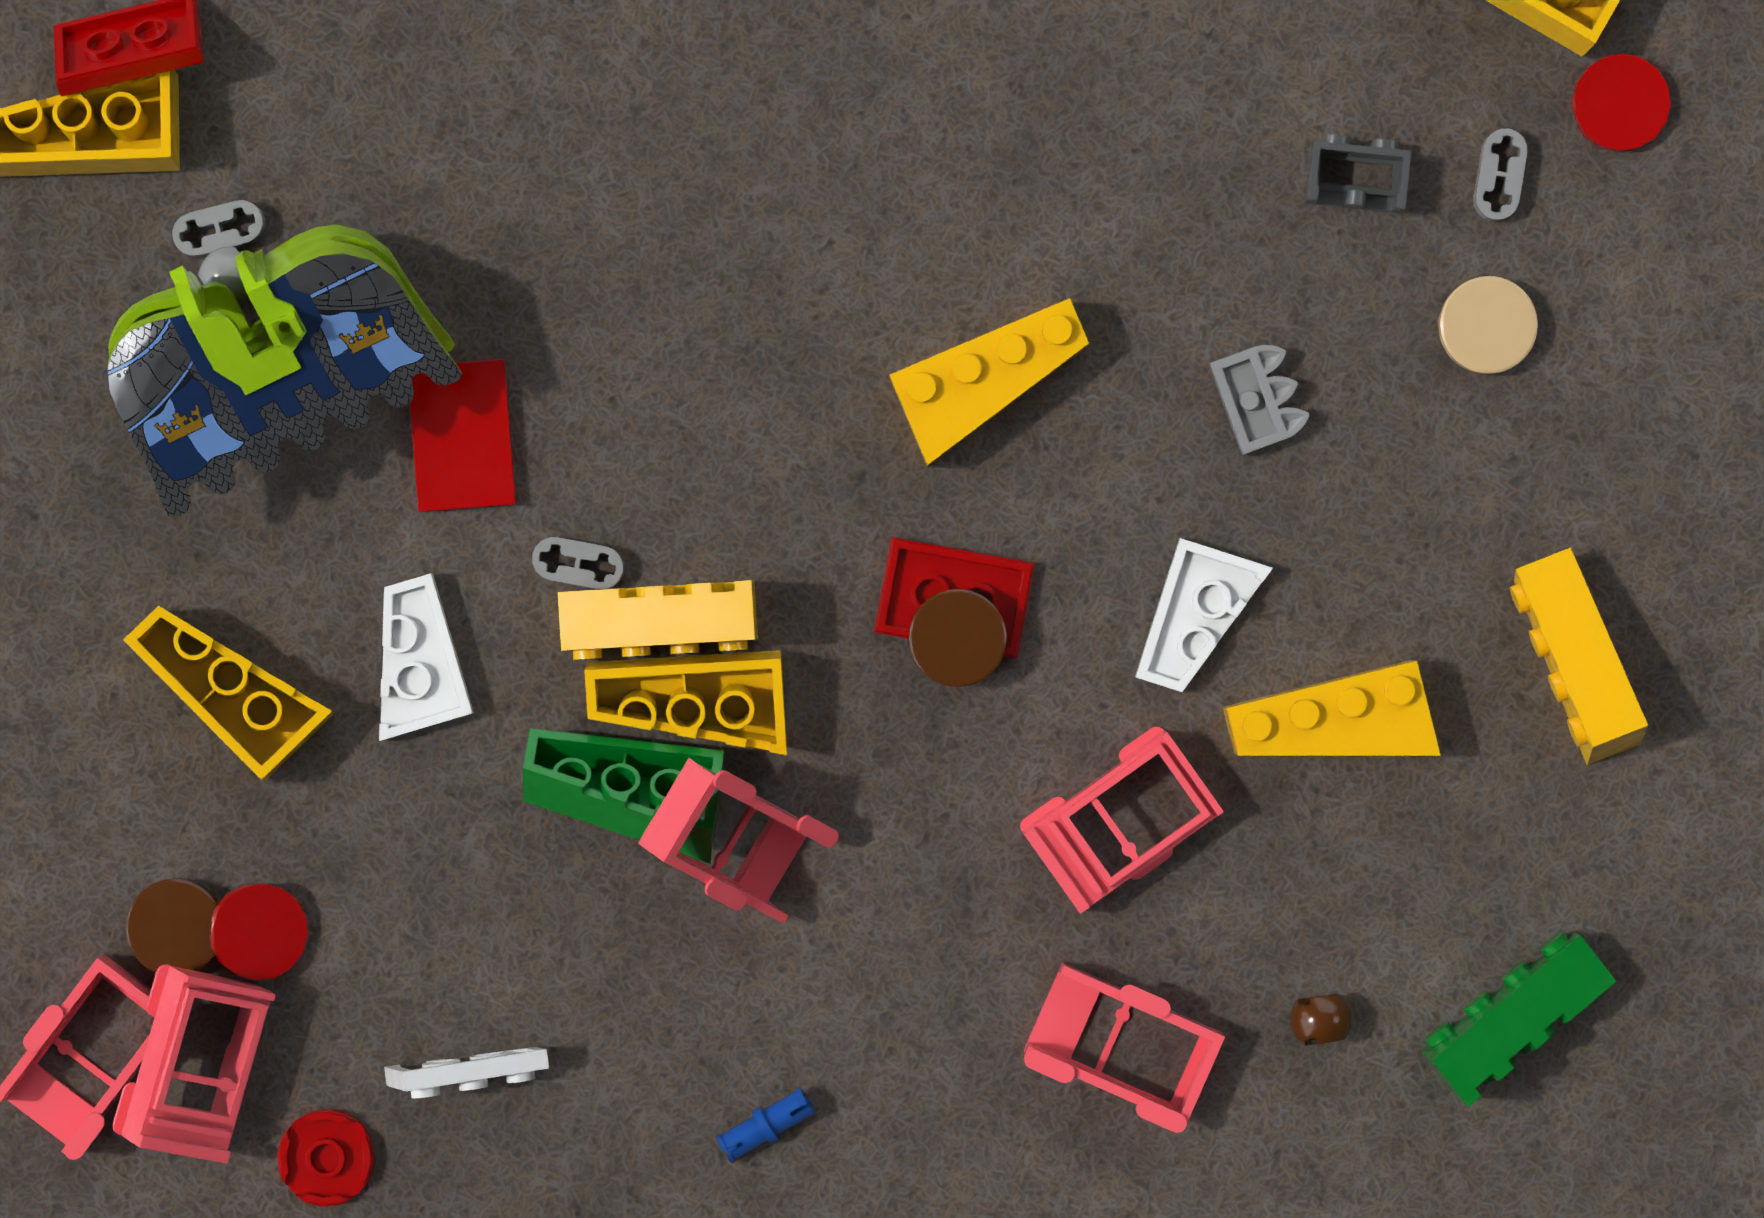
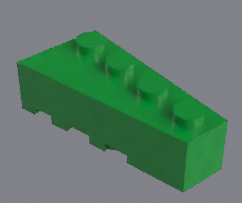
M530 728L523 765V802L640 840L688 758L717 774L723 770L724 751ZM717 788L679 850L694 859L711 864L721 798V791Z
M1564 932L1556 934L1541 946L1540 950L1544 955L1529 967L1525 962H1521L1513 967L1501 978L1505 985L1491 996L1486 991L1479 994L1463 1008L1467 1014L1453 1026L1448 1021L1444 1022L1425 1037V1041L1429 1045L1421 1050L1422 1054L1454 1095L1467 1107L1471 1106L1481 1097L1476 1088L1482 1082L1488 1084L1494 1080L1500 1081L1514 1069L1513 1065L1516 1062L1515 1054L1520 1050L1524 1054L1529 1053L1544 1044L1555 1032L1551 1025L1558 1018L1562 1024L1571 1021L1616 982L1581 935L1575 932L1568 936Z

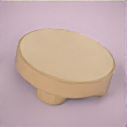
M1483 276L1463 283L1448 296L1438 317V328L1441 343L1448 356L1456 364L1476 374H1496L1516 366L1528 355L1537 336L1538 320L1535 307L1523 289L1501 277Z

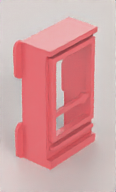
M1152 727L1125 746L1119 753L1120 763L1065 801L1061 797H1054L1021 822L1020 828L1024 836L1080 914L1128 879L1138 880L1172 856L1173 847L1224 812L1171 736L1161 727ZM1159 754L1200 813L1138 856L1135 844L1127 841L1097 797ZM1089 802L1093 804L1122 845V853L1125 856H1130L1132 859L1130 863L1111 876L1069 818Z
M688 758L638 844L664 863L705 883V894L733 910H741L745 905H748L785 924L789 915L772 904L769 899L802 843L808 837L830 848L837 843L839 834L835 829L809 815L798 818L757 796L756 788L752 784L730 772L721 770L716 774ZM717 788L747 804L748 807L722 851L715 855V863L711 868L679 850ZM758 810L770 818L733 879L719 871L727 865L729 854L754 812Z
M106 954L95 960L61 1006L50 1005L45 1009L23 1039V1045L27 1050L0 1085V1103L5 1100L9 1101L63 1142L65 1147L61 1152L71 1160H77L82 1157L104 1128V1115L120 1096L123 1087L139 1071L149 1039L148 1036L116 1080H114L73 1049V1045L69 1040H62L58 1037L102 978L146 1010L151 988ZM52 1044L58 1047L59 1053L63 1055L68 1054L110 1086L95 1107L38 1064Z
M1062 962L1023 1050L1024 1063L1028 1068L1061 1083H1069L1075 1077L1136 1104V1112L1139 1117L1172 1132L1180 1133L1187 1126L1225 1036L1218 1030L1172 1011L1169 1002L1161 997L1130 984L1122 988L1117 987ZM1101 992L1124 1004L1115 1013L1116 1022L1094 1069L1071 1059ZM1131 1006L1199 1036L1170 1102L1102 1072L1123 1023L1127 1022L1130 1018L1129 1009Z
M168 964L161 965L156 971L146 1006L147 1013L155 1018L136 1083H127L123 1087L112 1125L114 1132L139 1148L228 1164L231 1154L228 1148L270 1001L275 1000L276 994L256 983L174 967ZM194 998L240 1007L231 1041L225 1050L218 1078L174 1070ZM171 1078L217 1087L211 1111L164 1103Z

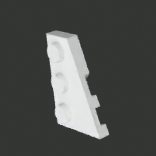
M1179 538L1135 677L1183 692L1273 568Z
M433 573L384 587L383 668L380 694L382 698L379 741L473 714V707Z
M530 1047L469 1056L470 1061L460 1062L458 1058L431 1060L423 1063L422 1068L414 1070L402 1068L401 1065L385 1066L386 1086L406 1092L411 1091V1098H425L440 1095V1086L456 1083L459 1085V1091H467L488 1087L487 1078L506 1076L507 1083L530 1081L536 1079L535 1071L549 1069L547 1049Z

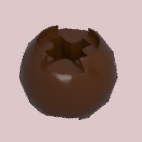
M1339 994L1297 999L1290 1013V1025L1294 1036L1304 1046L1341 1041L1346 1039L1350 1031L1351 1012L1348 1004Z

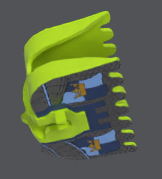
M337 224L315 227L300 233L267 254L262 249L255 253L248 250L237 253L235 261L246 293L260 317V320L249 324L234 293L226 285L217 282L201 285L197 277L191 271L187 272L183 265L169 272L175 287L144 298L132 305L119 318L108 343L109 391L126 428L152 476L168 517L177 518L189 510L191 504L189 487L194 482L204 483L212 492L217 494L228 493L236 482L233 469L234 464L240 460L248 461L257 471L264 473L273 471L280 462L278 445L283 439H293L304 450L318 449L325 439L323 422L328 417L338 418L346 427L351 429L363 427L368 422L370 416L367 402L373 395L382 396L391 406L403 407L408 405L414 396L412 379L416 374H427L435 384L442 386L452 384L460 379L462 372L448 353L452 351L455 343L425 305L389 248L366 231Z

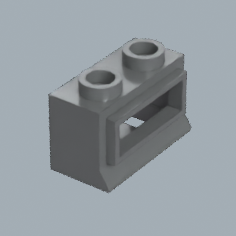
M1323 134L1322 142L1314 141L1310 145L1304 204L1401 213L1406 209L1411 151L1400 150L1399 141L1371 139L1370 146L1351 145L1352 137ZM1321 159L1393 166L1391 189L1319 182Z

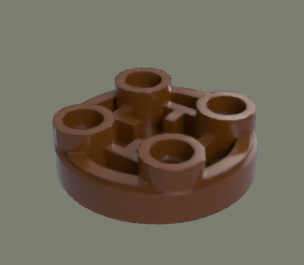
M951 589L933 595L919 607L910 625L909 645L914 661L925 675L943 685L964 687L984 680L1000 664L1006 649L1007 633L1000 612L987 598L973 591Z
M172 878L150 885L136 897L128 911L126 937L132 953L142 965L155 973L164 964L194 971L200 970L216 956L211 948L210 929L213 911L219 904L218 900L207 888L195 880Z

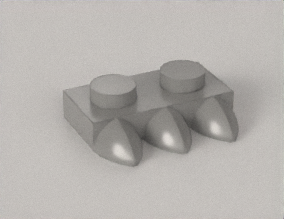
M1259 345L1209 363L1242 455L1290 438L1303 428L1310 416L1308 412L1298 408L1286 407L1278 409L1279 405L1286 402L1292 396L1298 385L1297 381L1291 378L1266 376L1281 364L1286 355V350L1280 347Z

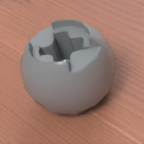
M221 247L210 252L202 261L198 271V276L203 284L217 282L226 285L234 293L240 306L247 304L250 299L242 283L235 261V255L239 253L237 248Z

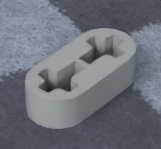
M1510 128L1499 129L1491 133L1485 139L1481 148L1473 202L1477 213L1483 219L1491 222L1502 221L1510 217L1516 211L1520 201L1527 159V144L1519 132ZM1503 138L1509 139L1510 148L1517 150V156L1510 157L1507 160L1505 172L1497 171L1499 155L1491 152V147L1499 145ZM1496 178L1503 179L1501 193L1504 197H1509V204L1502 205L1498 212L1491 211V203L1484 201L1483 195L1494 190Z
M245 200L232 201L181 216L175 222L172 230L173 241L182 253L191 257H205L210 252L221 247L239 248L257 242L264 233L266 222L262 211L255 204ZM239 210H243L247 216L255 217V223L248 226L249 234L246 236H242L241 232L237 229L223 231L222 224L237 220L236 212ZM192 222H196L198 227L202 229L215 226L216 233L201 238L202 246L199 248H195L192 242L183 240V234L190 232L189 224Z
M549 537L540 541L532 554V564L535 571L541 577L551 581L594 589H609L616 586L624 574V562L621 555L616 550L607 546L559 537ZM553 545L561 546L560 552L562 555L576 558L575 566L561 565L558 566L556 573L548 572V563L541 561V555L543 552H551ZM601 554L609 555L608 562L616 565L615 574L606 575L604 582L596 581L595 572L581 569L582 559L598 561Z

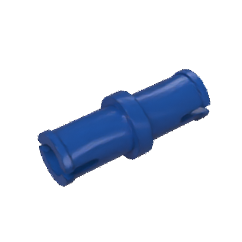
M799 1087L795 1092L766 1109L759 1106L752 1111V1117L725 1133L717 1135L716 1137L722 1151H728L726 1154L728 1160L734 1163L738 1158L767 1141L770 1144L780 1140L779 1134L804 1119L814 1116L816 1114L810 1099H805V1091Z

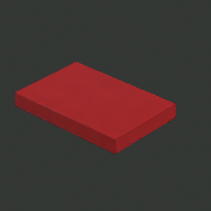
M157 0L53 26L55 81L60 96L204 63L198 0Z
M505 359L457 362L456 364L462 372L460 379L444 386L435 384L427 374H416L412 379L414 396L410 402L418 512L517 505Z
M891 537L874 633L909 639L912 619L926 600L946 590L965 589L984 596L998 609L1004 620L1007 633L1006 649L1003 656L1017 659L1035 563Z

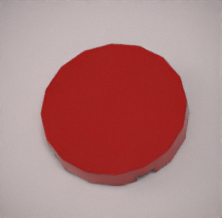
M1618 54L1605 56L1584 71L1575 84L1571 105L1578 128L1587 140L1598 148L1623 152L1638 149L1658 135L1667 122L1671 102L1668 85L1655 66L1641 57Z
M265 883L244 884L227 893L214 909L211 918L210 943L220 964L239 977L255 981L276 978L291 969L302 955L308 937L306 915L297 899L283 888Z
M330 1108L310 1111L295 1120L281 1138L277 1153L279 1174L285 1185H288L289 1189L295 1193V1196L305 1203L321 1207L343 1204L359 1194L371 1178L375 1163L373 1140L364 1125L349 1113Z

